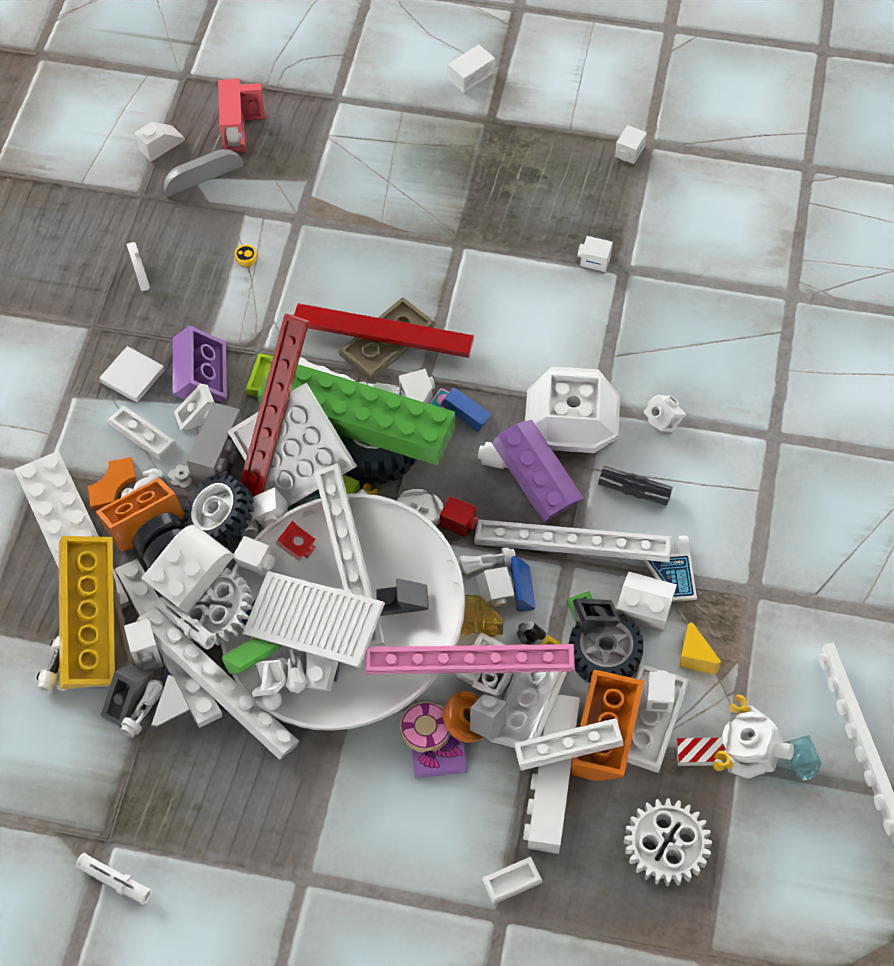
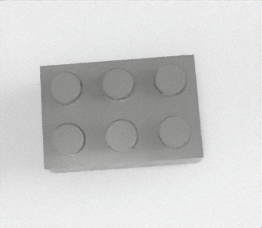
M212 403L186 460L194 486H198L201 482L206 484V478H213L217 474L229 476L230 467L235 465L238 458V448L227 431L244 421L241 418L240 409Z

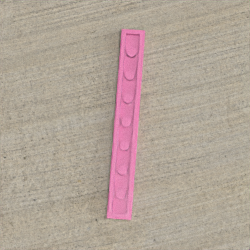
M574 644L368 647L365 653V675L574 672L575 670Z

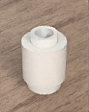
M486 442L484 446H480L478 459L481 460V465L499 469L507 468L491 442Z

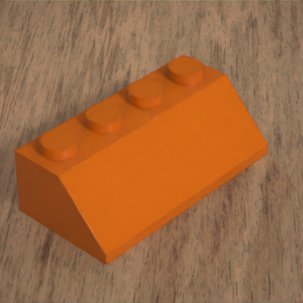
M593 669L580 727L616 718L623 739V746L573 758L571 776L593 781L624 778L644 684L643 680Z

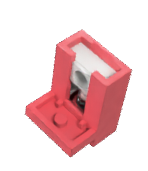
M240 78L218 80L219 124L223 147L236 153L246 152L245 120L265 119L261 83L240 85Z

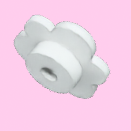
M179 464L168 473L173 486L188 488L192 482L188 465L183 466Z

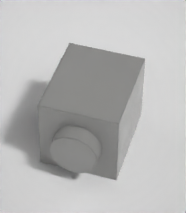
M484 693L471 707L470 730L493 740L506 726L507 702Z

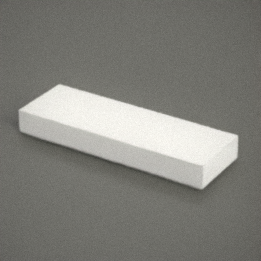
M124 405L107 420L111 427L160 461L176 446L175 440Z

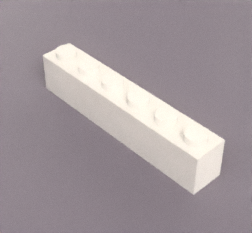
M558 694L541 736L576 728L580 697ZM572 758L539 766L538 774H532L531 790H535L534 799L529 798L527 814L532 815L531 824L525 823L523 837L524 840H528L529 850L555 854L560 852Z

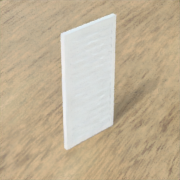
M267 571L243 634L360 668L385 603L376 599Z

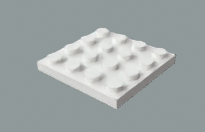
M307 383L290 393L264 490L265 492L275 487L287 501L288 507L319 489L315 471L338 464L343 475L357 466ZM258 412L227 431L245 461Z

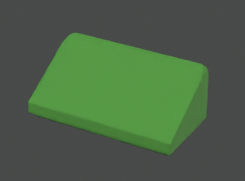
M252 638L225 654L222 660L229 674L242 673L278 651L280 645Z

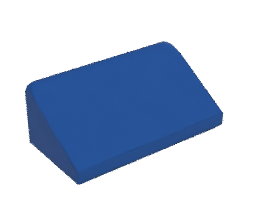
M454 387L441 403V406L447 410L454 411L455 416L478 432L491 415L490 412Z
M512 556L511 574L516 609L518 611L534 610L536 606L530 567L517 556Z

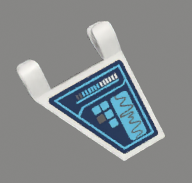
M688 536L679 537L677 543L679 553L670 554V562L643 560L655 579L677 584L672 602L697 599Z

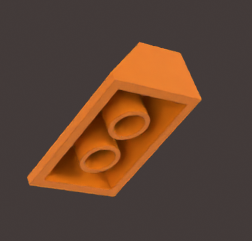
M160 478L95 511L109 536L113 538L114 544L121 552L134 548L132 540L135 533L153 517L163 513H174L181 520L184 515L176 494Z

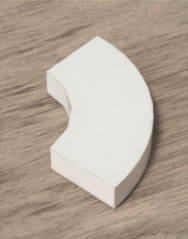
M128 243L126 245L140 290H149V283L136 243Z

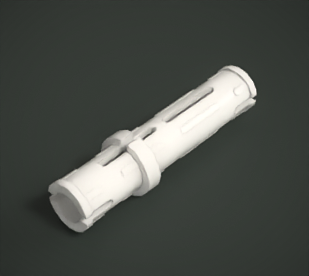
M160 597L155 602L154 608L156 607L173 624L183 630L186 637L196 640L205 649H209L215 644L216 636L206 630L199 620H193L168 601L166 597Z
M82 853L78 858L75 868L116 889L117 894L121 896L127 895L142 905H145L150 899L152 890L134 881L133 876L129 874L123 875L88 856L86 853Z

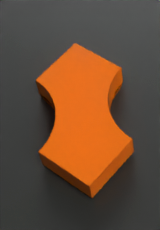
M132 457L108 461L109 465L105 476L97 483L88 486L92 510L101 509L116 501L119 492L128 484L136 481Z

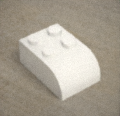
M190 525L173 538L143 575L142 579L188 614L235 555L198 526Z

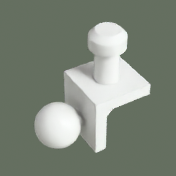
M284 657L256 664L262 683L252 691L253 696H263V705L269 710L279 708L282 703V697L278 691L286 685L287 680L284 672L288 670V660Z

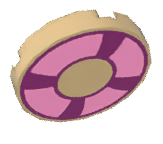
M420 702L412 705L404 712L400 721V732L403 741L410 749L417 752L426 753V751L439 750L447 743L451 736L443 721V707L433 702Z

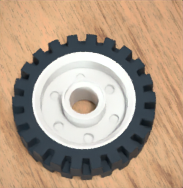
M217 474L213 478H206V484L201 482L198 484L200 489H194L191 492L194 494V497H188L187 499L190 505L184 507V511L187 514L183 515V520L186 521L184 523L185 528L190 525H196L225 547L228 546V542L233 543L236 541L235 535L240 537L243 534L240 531L242 528L246 530L249 526L246 521H251L252 515L249 512H254V506L252 505L254 499L251 497V491L240 481L226 474L221 476Z

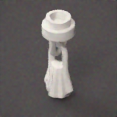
M506 547L502 548L501 554L462 555L458 558L461 572L467 575L478 569L492 567L498 563H504L505 567H511V558L516 555L514 549ZM482 559H488L489 563L483 564Z
M282 646L283 653L291 656L287 661L288 677L285 686L291 692L300 693L308 684L302 669L301 659L296 656L302 653V651ZM292 663L294 665L297 664V668H292Z
M151 680L148 682L145 694L137 705L135 713L131 718L125 717L123 719L120 730L125 735L133 738L140 733L142 727L139 724L148 714L154 703L161 698L164 689L161 681ZM143 704L147 706L145 710L140 709Z

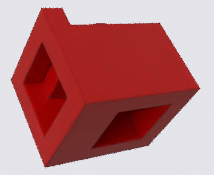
M293 520L276 541V545L298 561L303 556L308 559L316 548L313 545L315 538L296 525ZM296 537L301 538L303 544L296 545L294 539Z

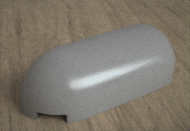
M220 149L173 168L164 180L165 196L169 197L244 166L243 159L234 151Z

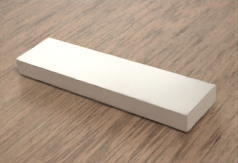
M615 718L514 743L520 770H526L623 746V739L617 719Z

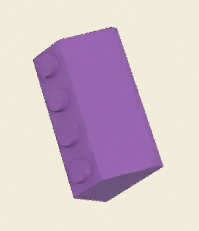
M532 420L517 423L496 436L492 445L544 523L584 499Z

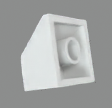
M628 572L616 611H618L619 616L622 613L627 615V620L632 619L635 624L664 631L677 584Z

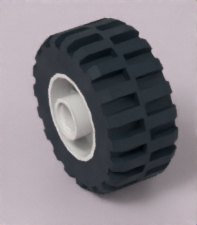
M339 435L357 465L344 475L348 477L352 475V478L359 482L363 480L365 483L373 485V482L385 484L387 483L386 480L392 479L394 481L400 478V473L406 474L410 470V465H414L417 460Z

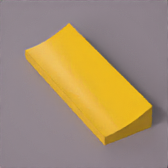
M62 536L59 541L60 690L110 686L115 672L113 538Z

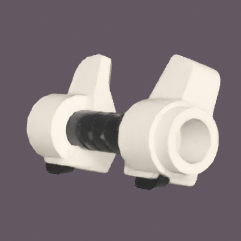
M59 636L50 643L53 657L48 669H42L36 676L39 683L37 688L46 693H52L53 689L60 690L59 673H57L59 669Z

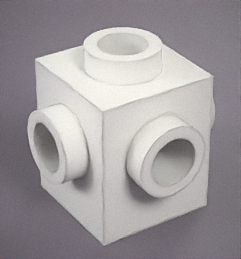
M671 395L654 396L648 402V407L643 411L649 418L648 422L653 427L664 432H673L686 416L685 412L678 406L679 402Z

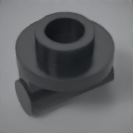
M530 620L527 623L519 624L517 636L522 644L535 645L536 640H543L546 637V632Z

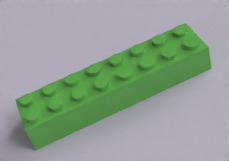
M298 364L291 391L307 383L338 435L439 466L455 429L454 411ZM268 375L257 395L259 406L262 401Z

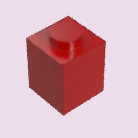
M452 496L449 497L440 513V527L463 537H467L469 531H473L476 528L479 517L476 516V506Z

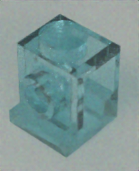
M810 735L786 741L785 743L793 744L794 746L792 759H787L790 770L795 771L797 778L802 780L814 777L820 768L821 761Z

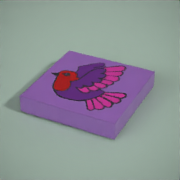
M452 735L439 750L421 753L412 749L415 778L467 773L464 742H461Z

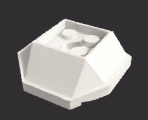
M552 366L527 389L525 421L532 420L552 450L595 453L609 443L618 440L620 395L599 369Z

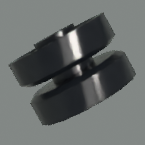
M174 513L157 515L144 523L135 533L132 540L133 547L138 555L143 558L148 569L173 538L185 528L178 515Z

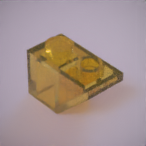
M465 595L464 620L460 634L483 633L489 637L503 635V619L481 596Z

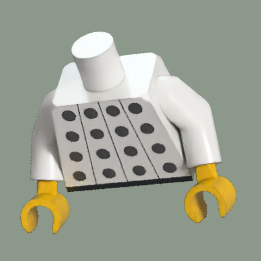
M736 695L734 700L738 701L741 707L731 703L730 710L733 713L755 712L765 716L775 730L776 741L772 751L765 758L757 762L744 763L736 761L726 752L719 751L714 757L720 759L723 763L716 761L713 767L716 771H723L727 768L728 772L750 779L765 772L774 771L778 758L791 760L794 746L793 744L783 743V737L777 725L753 706H746L747 700L743 695ZM755 733L745 734L742 740L746 742L751 741L755 737Z

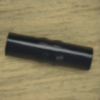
M605 465L602 468L598 485L665 506L668 505L673 490L672 486Z

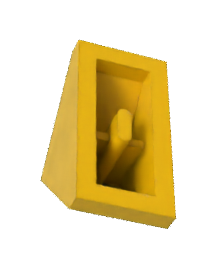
M692 622L689 623L684 638L679 667L716 674L719 671L721 660Z

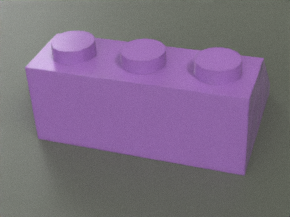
M189 325L173 337V395L185 400L201 383L208 385L214 401H223L227 399L226 341Z

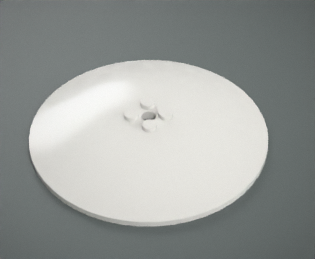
M347 494L373 598L376 599V589L396 587V579L399 578L427 584L429 610L379 617L385 645L381 647L456 646L464 620L465 588L458 560L443 534L421 513L403 503L377 495ZM321 498L305 503L278 518V521L272 522L254 539L269 545L276 554L274 566L268 571L331 588L343 589ZM292 520L315 538L313 545L316 548L308 559L303 556L298 561L276 545L277 539ZM296 537L294 539V543L296 545H302L303 540L299 537ZM236 563L232 572H237L247 581L246 585L251 588L248 594L253 597V600L248 602L251 605L254 600L256 601L265 577L241 568ZM237 627V636L230 633L228 642L221 638L223 655L253 637L244 635V628ZM280 646L278 651L260 662L276 660L278 657H284L288 660L291 656L285 655ZM302 652L296 656L301 659L302 669L306 677L307 655L306 652ZM364 656L360 668L339 663L337 682H333L331 692L305 686L302 692L295 693L289 691L284 686L278 691L282 697V703L275 710H269L263 705V696H253L252 691L262 683L256 664L244 672L232 674L237 684L254 698L256 704L273 717L302 728L334 731L366 726L400 711L425 692L439 674L365 675ZM292 663V668H297V664L294 665ZM288 670L284 672L286 680L288 677Z

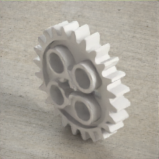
M226 568L219 574L187 614L193 620H199L206 630L216 636L215 644L218 646L221 643V638L227 642L229 641L230 633L235 636L238 635L236 628L245 627L241 621L249 619L246 611L253 608L248 604V602L253 600V597L248 594L251 588L246 585L247 581L229 568ZM190 639L192 642H196L198 645L201 646V644L198 643L196 640Z
M668 798L665 805H661L660 801L656 799L654 808L647 802L645 804V812L638 808L636 812L638 818L631 816L629 823L632 826L626 827L625 832L628 836H625L624 843L629 846L626 847L625 853L633 854L630 857L629 863L634 864L638 862L636 872L645 870L646 880L651 875L655 876V884H658L661 878L665 880L666 886H669L671 879H674L676 884L680 885L681 877L690 882L692 878L691 872L698 876L700 873L698 866L705 868L707 861L704 858H709L711 851L706 849L712 845V841L706 839L710 836L711 832L710 830H702L706 825V820L697 821L699 812L691 815L689 813L691 805L682 809L680 808L681 802L679 800L675 806H671L670 799ZM664 820L669 824V827L661 828L656 822ZM676 823H680L681 826L675 832L672 842L667 845L661 859L656 861L655 857L660 853L663 842L668 840ZM687 834L693 841L684 842L681 840L680 835ZM652 842L655 844L656 849L648 850L643 846V843ZM675 856L678 858L679 863L671 864L667 861L666 857Z

